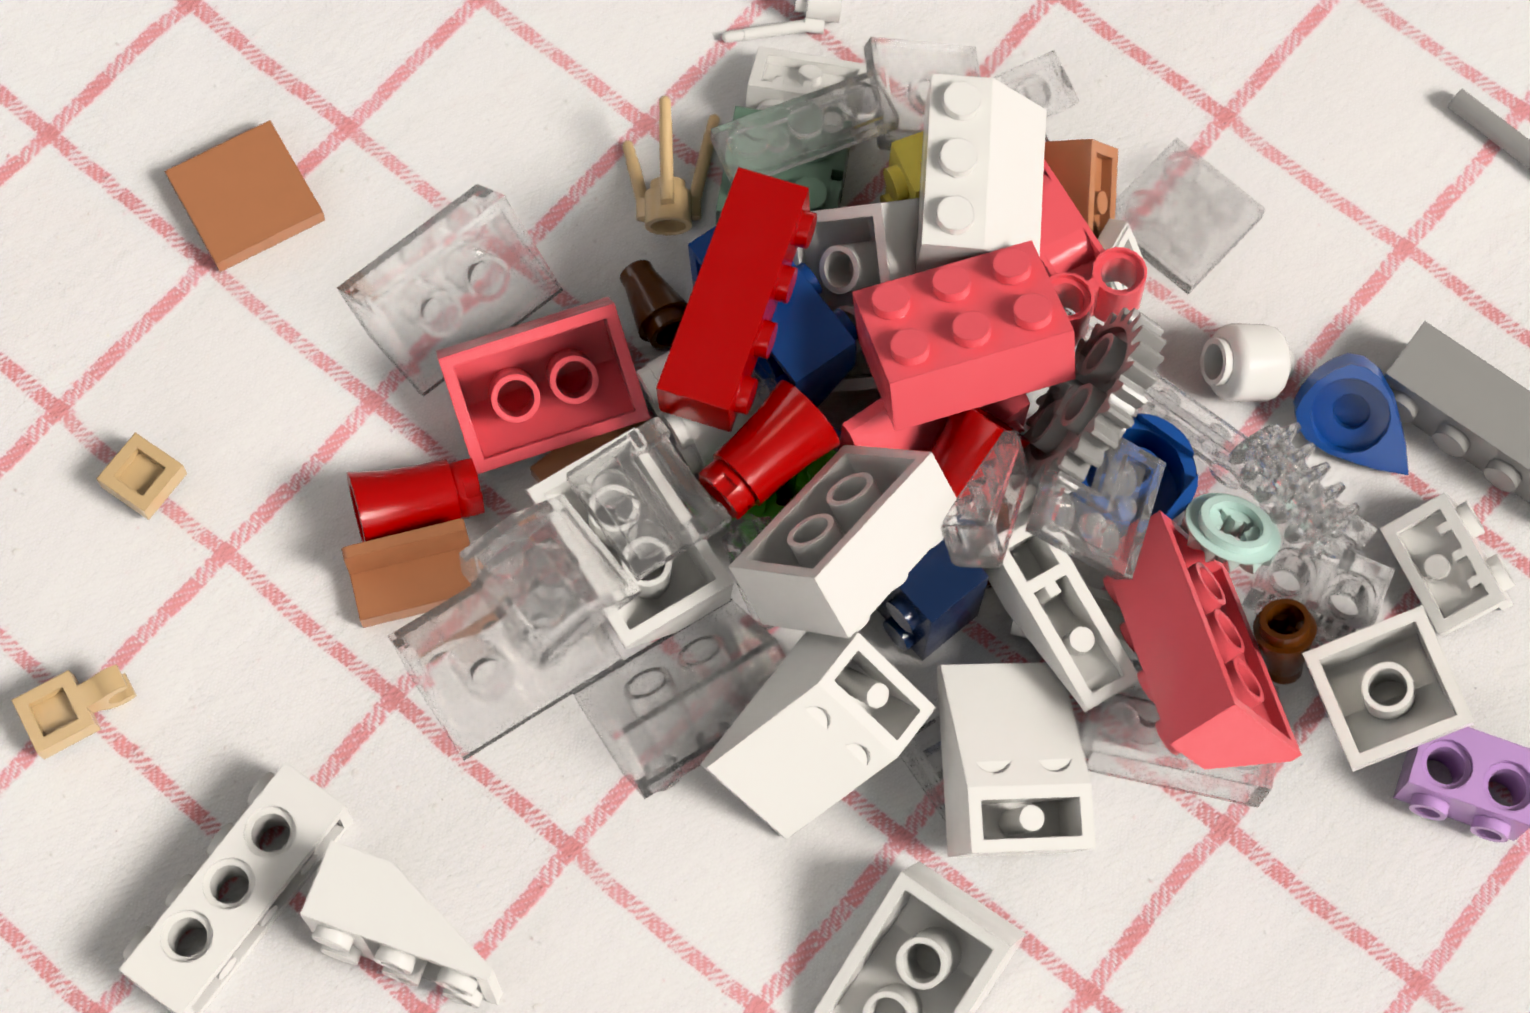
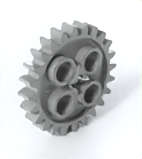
M1123 308L1118 316L1112 312L1104 326L1097 323L1087 341L1083 338L1079 340L1075 352L1076 379L1050 386L1046 394L1037 398L1035 402L1039 405L1037 412L1026 420L1025 424L1030 429L1023 436L1030 441V444L1016 458L1020 462L1017 472L1022 474V479L1045 494L1049 492L1055 496L1060 489L1068 492L1075 479L1082 483L1091 465L1097 468L1101 466L1104 452L1111 448H1117L1119 440L1126 429L1131 428L1134 424L1132 415L1135 409L1142 407L1148 401L1143 396L1145 390L1151 387L1158 379L1152 372L1164 361V356L1159 353L1166 344V340L1161 337L1164 333L1163 328L1137 309L1133 308L1130 311L1127 308Z

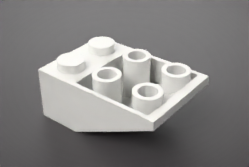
M806 631L700 765L780 836L787 840L894 761L936 707L858 632L854 633L850 638H843Z
M1046 662L938 665L937 681L948 857L1070 853L1096 849L1091 780L1067 688Z
M333 840L330 841L300 913L313 932L312 939L323 944L321 948L323 953L354 965L358 964L360 956L374 960L383 966L382 974L407 985L418 986L421 978L427 979L444 987L443 996L465 1006L479 1008L482 1000L496 1005L499 1004L503 992L493 968L394 862Z

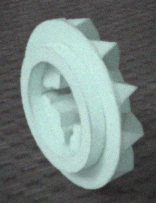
M1207 493L1194 498L1186 508L1180 526L1188 534L1187 546L1192 549L1203 550L1205 552V562L1213 560L1221 562L1229 573L1238 566L1251 574H1254L1261 565L1270 566L1281 546L1280 532L1266 512L1248 500L1226 493Z

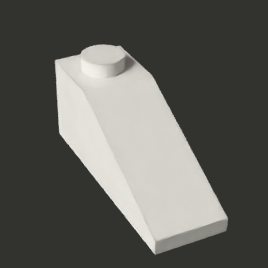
M1045 514L992 542L976 557L980 567L989 575L988 580L1007 613L1084 712L1138 682L1135 667Z

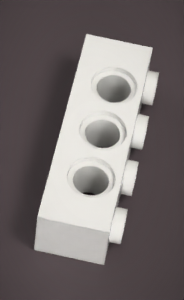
M287 762L281 766L276 774L268 772L256 783L247 800L248 804H250L249 808L235 825L227 823L216 833L206 851L209 855L208 859L194 876L187 874L175 884L165 901V906L168 909L152 929L149 926H145L139 930L124 950L123 958L126 961L119 968V971L172 1013H203L321 864L330 841L338 842L354 822L346 805ZM275 826H284L290 829V837L281 849L273 852L260 850V839L268 829ZM234 877L249 879L248 891L241 900L232 904L219 902V891L227 880ZM195 928L207 930L206 944L199 953L189 957L178 955V942L184 933Z

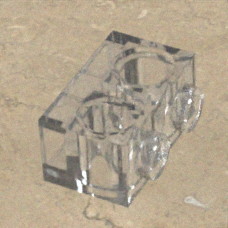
M1278 522L1276 526L1281 536L1280 549L1270 566L1261 565L1254 573L1242 606L1254 610V614L1257 616L1263 607L1273 600L1288 598L1299 601L1308 609L1316 621L1317 633L1314 641L1319 645H1324L1374 625L1395 569ZM1282 571L1293 575L1297 579L1300 589L1291 591L1280 587L1275 581L1273 573ZM1342 595L1348 597L1356 605L1358 614L1348 615L1340 612L1334 606L1331 596Z

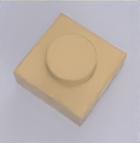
M135 432L96 479L101 488L150 520L187 475L183 464Z

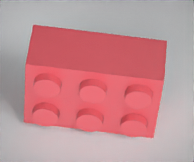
M1032 240L852 292L858 341L894 431L1076 379L1074 329Z

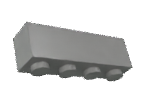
M1424 321L1384 375L1395 395L1401 422L1412 423L1431 436L1433 442L1440 450L1453 457H1462L1483 471L1485 478L1496 488L1505 492H1513L1530 503V391Z

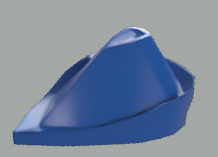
M1353 353L1334 357L1316 368L1301 385L1293 401L1297 426L1305 439L1326 453L1376 470L1409 475L1406 440L1395 395L1380 368L1365 356Z

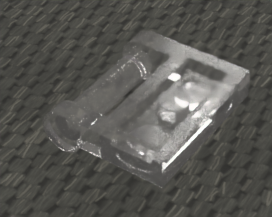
M655 417L645 422L566 473L567 482L637 582L699 541L715 535L732 520L721 502L716 504L712 502L668 440L671 432L660 417ZM641 454H649L693 518L682 525L678 524L633 460Z

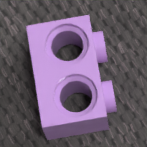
M1470 727L1463 728L1407 750L1393 798L1409 803V809L1421 817L1438 821L1445 820L1448 817L1471 825L1470 831L1480 838L1493 842H1507L1508 839L1515 841L1530 828V748ZM1435 760L1443 763L1451 773L1452 784H1442L1434 780L1427 770V761ZM1488 782H1498L1504 785L1511 793L1512 806H1504L1497 803L1489 793Z

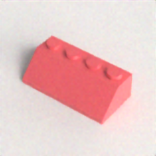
M1160 510L1100 549L1099 551L1108 573L1103 578V583L1112 600L1121 609L1125 622L1120 624V630L1128 646L1138 656L1142 670L1137 673L1138 681L1145 694L1155 703L1160 720L1155 723V727L1166 748L1174 755L1182 753L1204 770L1291 762L1302 754L1241 602L1223 563L1216 560L1205 562V552L1187 546L1188 534Z

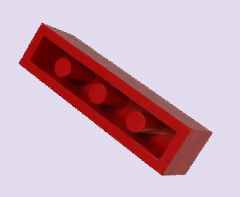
M738 167L656 387L660 411L727 432L732 431L738 413L748 415L758 386V379L751 377L758 357L768 359L776 339L778 323L771 321L778 301L787 304L794 290L798 274V268L791 266L798 247L803 249L809 247L814 234L817 213L810 212L809 187Z

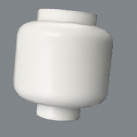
M1230 323L1220 327L1211 339L1205 343L1200 359L1203 379L1210 385L1216 395L1228 401L1266 402L1276 398L1291 378L1295 366L1294 354L1289 348L1284 335L1276 327L1266 324Z

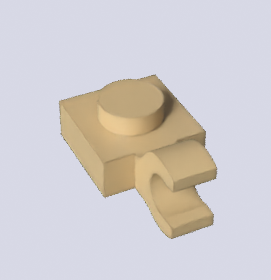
M113 665L98 672L81 684H79L76 676L67 670L12 699V702L36 753L45 760L101 730L94 713L119 707L137 695L125 673L122 674L117 665Z

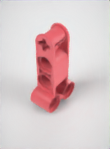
M1044 159L1040 259L1063 307H1067L1076 313L1069 315L1068 318L1074 329L1075 346H1077L1079 340L1085 338L1092 316L1106 322L1112 312L1118 316L1123 308H1127L1130 311L1133 308L1139 309L1147 279V267L1140 255L1128 248L1114 247L1104 250ZM1119 282L1128 289L1115 290L1108 287L1105 283Z

